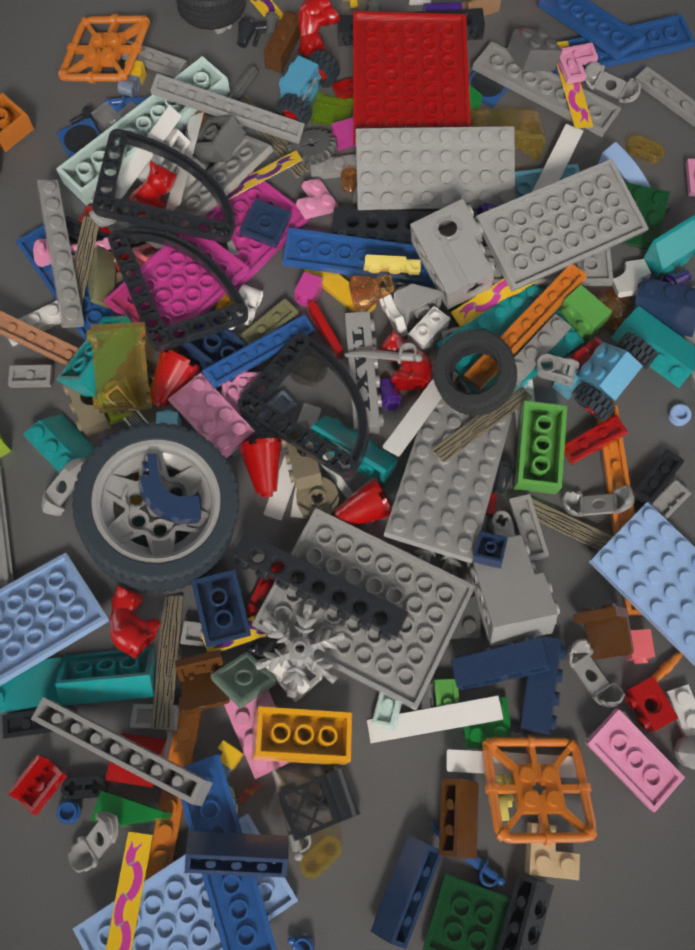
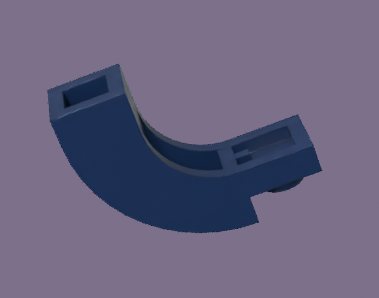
M148 453L145 461L141 462L142 475L146 476L139 477L138 480L139 492L147 507L166 521L176 524H198L201 520L199 495L177 496L168 492L159 479L157 453Z

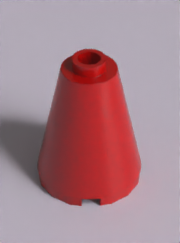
M172 350L161 351L148 395L151 398L150 403L159 408H162L163 405L167 407L170 404L168 398L185 386L198 372L200 367L196 364L193 367V365L189 364L190 360Z
M278 438L256 439L255 442H252V445H250L249 441L239 444V450L256 494H260L261 498L273 497V493L277 492L282 441L281 439L278 440Z
M373 477L334 510L335 515L333 517L352 526H358L390 517L393 506L377 477Z

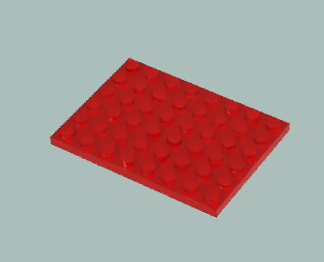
M353 11V144H356V129L471 127L466 14Z

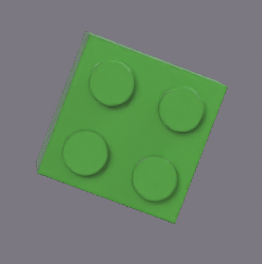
M582 285L564 299L559 310L585 341V346L602 331L612 313L607 306Z

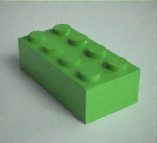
M524 401L519 415L513 489L556 495L562 488L567 406Z

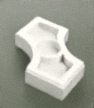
M644 259L625 262L624 273L617 278H613L612 287L617 298L637 295V285L642 281L643 277L650 278L651 272Z
M385 288L378 289L377 295L381 308L390 320L393 330L401 337L408 335L403 315L396 308L390 292Z

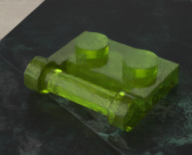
M317 92L310 122L331 126L333 123L349 119L353 110V99L348 98L346 100L330 97Z

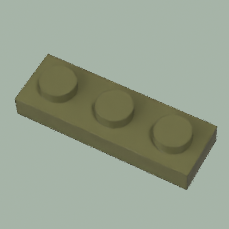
M283 299L239 335L240 339L249 345L299 316V311L290 302Z

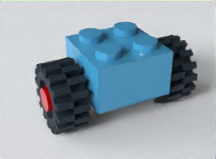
M320 50L314 51L308 59L297 56L295 61L290 63L285 76H282L279 81L281 95L280 102L275 109L276 114L304 123L306 127L313 114L310 104L319 92V86L329 88L340 74L339 64L335 63L336 59H331L329 53L325 55V51L320 52Z
M626 332L616 346L602 342L576 375L586 385L574 397L575 401L582 408L586 409L587 412L605 422L616 408L605 397L616 400L641 368L647 369L658 356L657 351L651 345H648V342L643 341L641 337H637L631 332Z

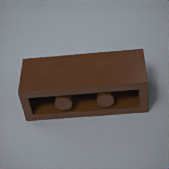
M285 10L263 52L265 68L279 73L284 71L301 38L298 14Z
M442 779L438 856L456 859H477L479 783L464 779Z

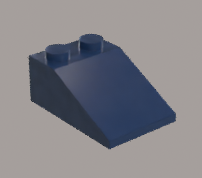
M214 319V323L221 324L219 321ZM199 323L195 330L202 331L205 325ZM227 329L182 344L180 352L196 365L205 369L248 344Z
M235 569L191 580L206 648L251 636Z

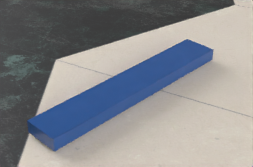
M303 314L203 369L202 373L212 388L216 389L278 354L295 335L305 334L310 336L315 333L316 329L307 316Z

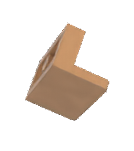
M468 0L462 2V9L483 8L484 16L500 10L501 0Z

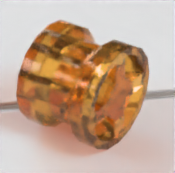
M346 168L341 172V188L346 193H354L357 186V172L354 168Z

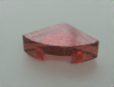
M254 781L237 798L242 804H245L262 786L258 781Z

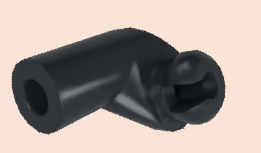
M271 638L266 644L253 641L249 643L247 649L255 658H266L263 654L264 652L273 653L282 643H276L278 641L276 638Z

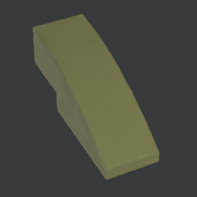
M97 246L93 251L87 280L90 302L109 309L104 300L114 291L115 260L112 252Z

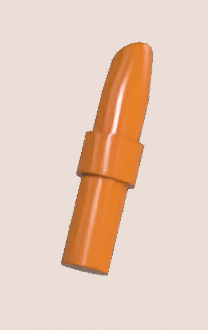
M677 651L667 661H664L652 675L657 683L665 675H668L683 656L680 651Z

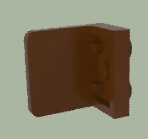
M615 603L602 605V609L595 610L594 607L581 609L582 613L573 614L574 623L585 625L587 642L590 643V648L594 651L590 656L592 660L628 656L634 653L627 608L616 607Z
M220 650L175 660V668L181 682L182 702L185 713L217 707L230 702V698L211 680V674L225 666Z

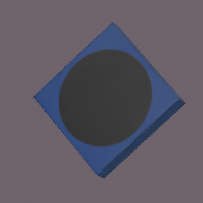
M476 71L469 78V84L483 95L481 103L492 109L508 90L507 87Z
M91 117L56 132L69 158L100 135Z

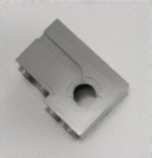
M463 199L410 224L411 242L434 286L442 292V301L447 310L491 289L494 280V265L491 260L487 261L484 255L485 249L481 243L483 242V228L479 221L476 222L474 220V212L469 204L466 205Z
M521 535L508 537L501 569L474 563L473 560L472 563H466L471 584L476 586L474 594L490 646L523 640L532 636L537 637L551 634L555 624H557V616L560 614L558 602L553 601L551 595L553 593L551 582L549 580L546 581L544 573L537 574L534 562H530L529 546L523 542Z

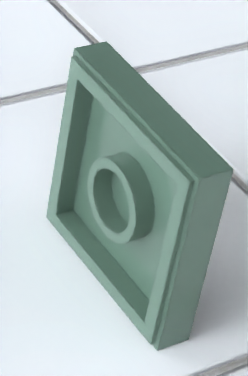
M248 651L211 674V680L240 709L273 687L277 680L266 668L257 670L255 661L258 660Z

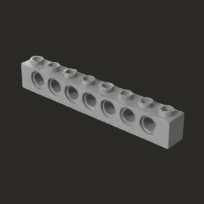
M43 697L31 720L193 805L202 806L213 782L56 701Z

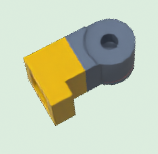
M135 61L133 69L127 77L128 80L125 82L123 80L118 81L119 94L136 97L147 76L142 61Z
M223 740L218 749L223 752L220 758L228 780L244 756V753Z

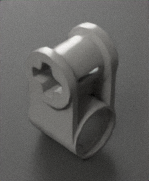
M543 354L537 361L536 372L543 379L572 386L575 382L573 379L575 371L579 368L580 364L573 359ZM547 363L552 368L548 370L543 369L541 365Z
M498 511L489 520L488 527L491 534L505 537L516 536L512 518L507 512ZM498 519H499V522H503V523H504V525H503L502 527H501V524H500V523H496V521H497Z

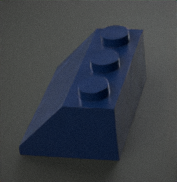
M643 277L634 310L640 306L678 335L693 338L695 331V288Z

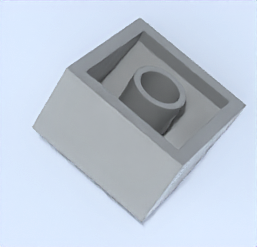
M410 284L402 286L394 292L393 302L401 315H403L406 328L409 329L417 325L433 306L440 310L443 294L439 290Z

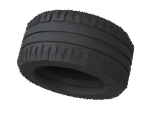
M176 0L178 13L188 24L200 29L215 30L235 23L243 14L246 1Z
M481 329L462 331V333L459 332L457 335H453L452 338L450 337L448 341L446 340L445 344L438 350L432 368L435 386L444 402L455 411L464 415L468 414L469 416H482V414L486 415L501 408L509 400V397L512 396L518 378L515 358L508 344L497 334H492V332H487V330L482 331ZM482 353L492 357L498 363V375L495 382L486 390L478 393H467L459 390L453 384V371L456 364L468 355Z

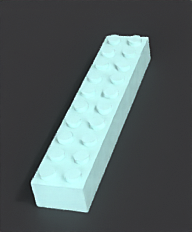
M203 56L173 78L225 97L230 92L228 78ZM151 95L56 168L63 184L86 206L90 205L91 197L96 190L110 131L113 129H123L147 137L170 105L182 116L174 126V129L182 132L188 127L190 117L194 116L199 110ZM118 137L115 140L117 146H119V140L121 139ZM127 145L121 171L137 151V147ZM110 153L109 157L117 159L120 155L118 153ZM108 169L105 171V174L112 176L116 174V171Z

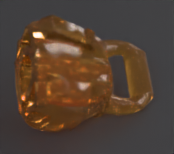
M382 275L375 279L369 276H352L349 282L350 294L356 312L367 311L375 303H378L380 299L387 297L394 291L390 275ZM382 281H384L386 287L384 292H381L380 287Z
M610 289L604 296L597 299L612 311L604 326L614 330L619 328L627 319L626 311L631 306V300L629 296L618 298L614 289Z

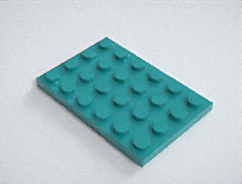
M532 284L515 296L506 298L436 343L437 350L445 344L446 340L448 341L450 337L452 338L453 335H457L459 332L462 333V331L481 329L501 337L543 291L537 284ZM557 309L553 313V315L535 332V334L518 350V352L514 355V358L555 314H557L569 325L570 323ZM571 327L570 331L548 354L565 358L581 347L585 341ZM482 353L471 354L462 358L454 369L472 393L488 389L495 382L498 375L497 373L481 391L464 379V374L484 355ZM545 363L542 364L541 367L543 369H548L551 367V365ZM536 367L519 386L514 388L515 390L538 376Z

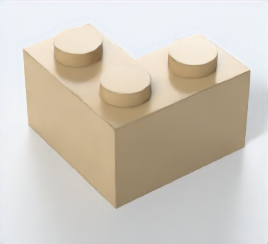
M527 822L526 833H541L539 823ZM549 824L551 832H556V825ZM526 843L525 873L535 876L579 880L580 854L555 850L556 843H552L551 846H544L543 843Z

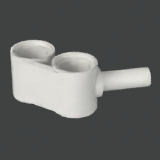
M243 284L239 293L248 308V320L244 325L250 326L254 320L256 310L262 301L263 291Z

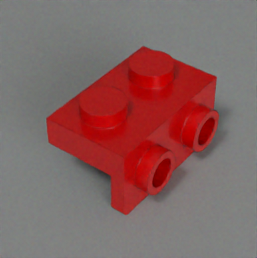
M38 754L7 794L11 798L18 800L31 814L37 816L68 775L52 760Z

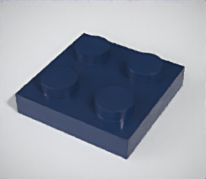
M255 199L239 233L243 237L277 248L292 218V212Z

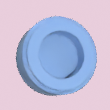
M676 404L670 409L668 418L674 425L683 426L691 419V411L684 404Z

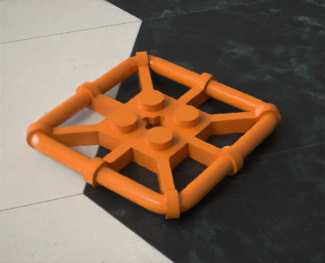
M119 14L90 16L87 18L84 16L81 18L82 21L79 23L71 43L67 45V53L58 72L59 78L62 81H84L91 84L122 80L125 82L128 80L127 77L133 69L136 58L142 51V43L150 25L149 18L146 15L119 16ZM91 24H110L107 33H96ZM120 24H134L123 32H117ZM87 28L92 35L88 45H79L84 30ZM137 34L135 42L131 45H126L127 40ZM74 54H84L82 60L69 68ZM129 54L126 65L122 70L118 65L121 55ZM87 67H93L92 71L88 73H80ZM103 67H114L118 73L102 74L101 70Z
M527 734L526 737L486 738L483 741L482 755L487 782L485 792L489 796L493 828L497 835L496 838L500 842L503 840L512 844L543 843L544 846H551L552 843L594 841L597 832L590 796L592 789L591 784L587 782L581 750L574 738L571 740L566 737H535L533 734ZM498 747H526L529 764H516ZM535 747H566L553 764H538ZM570 752H572L578 784H561L559 767ZM493 757L510 771L512 785H499L496 783ZM536 784L540 785L543 789L541 795L532 788ZM580 793L586 825L566 808L563 794ZM498 794H514L517 811L503 827ZM522 815H538L541 833L509 832ZM547 815H560L578 832H551Z

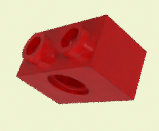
M654 676L624 691L627 704L636 711L639 716L637 720L640 726L647 730L648 733L655 732L679 719ZM646 700L651 701L653 704L651 712L645 708Z

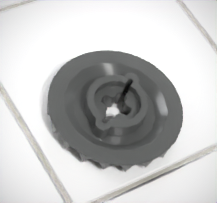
M314 128L310 131L306 130L302 133L299 144L289 141L287 146L288 154L297 150L302 158V161L297 163L300 165L320 164L328 160L337 148L336 139L333 137V134L329 133L328 130L322 131L321 128L318 130Z

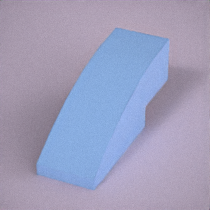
M617 142L602 152L599 163L613 159L624 182L650 187L640 168Z

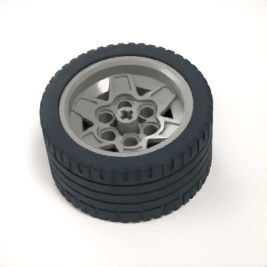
M150 422V424L142 423L139 426L133 425L129 426L128 429L119 430L117 434L110 435L108 439H104L101 445H97L93 449V453L87 456L86 462H83L81 471L77 474V481L74 483L75 491L72 494L73 519L76 529L96 565L107 576L110 575L111 579L119 582V584L127 585L134 590L138 589L143 592L146 590L151 593H155V591L162 593L168 590L170 592L178 588L182 589L187 585H192L191 580L203 578L205 574L208 575L218 565L219 560H222L229 548L239 510V493H237L236 478L234 473H232L230 464H227L225 456L221 455V451L217 447L215 448L214 444L211 441H207L201 434L198 435L193 430H187L186 427H178L172 423L169 425L160 422V424ZM148 453H157L159 479L168 492L178 491L183 496H194L196 493L199 495L201 520L198 524L172 523L154 514L144 501L138 505L130 502L134 496L141 497L138 481L131 479L140 474V477L146 476L142 475L141 462L145 461ZM167 471L176 473L177 475H175L174 477H169ZM117 503L125 511L115 519V504ZM136 518H143L146 522L143 526L136 527L133 525V521ZM163 526L167 531L164 535L158 536L154 533L155 528ZM176 531L190 533L182 541L175 544ZM145 535L149 547L141 546L131 540Z

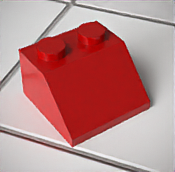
M126 733L120 734L164 757L166 739ZM109 761L106 781L158 788L155 784Z

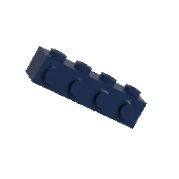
M536 636L525 638L524 642L517 644L515 642H507L497 649L483 648L479 650V653L473 655L463 653L458 655L457 659L451 660L456 687L461 691L552 670L545 642Z
M537 636V638H541L545 642L552 670L528 675L521 728L524 731L551 735L552 729L556 730L557 716L554 715V708L559 706L560 692H557V685L562 683L563 669H560V662L565 660L566 647L563 646L562 639Z
M189 831L184 873L286 878L289 836Z
M408 835L370 932L392 945L404 949L407 948L441 856H438V848Z

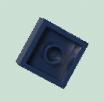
M479 531L473 562L501 569L508 537Z

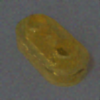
M638 135L631 137L626 147L629 154L651 164L660 163L665 155V148L661 144Z
M334 836L324 837L302 858L300 871L305 878H318L340 857L342 845L339 839ZM327 844L334 845L335 850L333 853L326 851L325 847ZM309 861L316 862L317 868L315 870L308 869Z

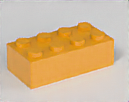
M258 706L254 712L251 760L346 765L351 762L352 713Z

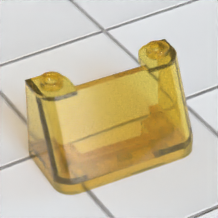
M470 110L471 127L514 126L515 149H523V155L529 153L531 161L541 160L546 138L539 112L535 110Z
M145 322L90 325V330H86L87 343H92L97 396H93L94 409H98L99 413L153 409L152 398L148 394L150 387L148 386L145 353L146 342L143 340L144 333H146Z

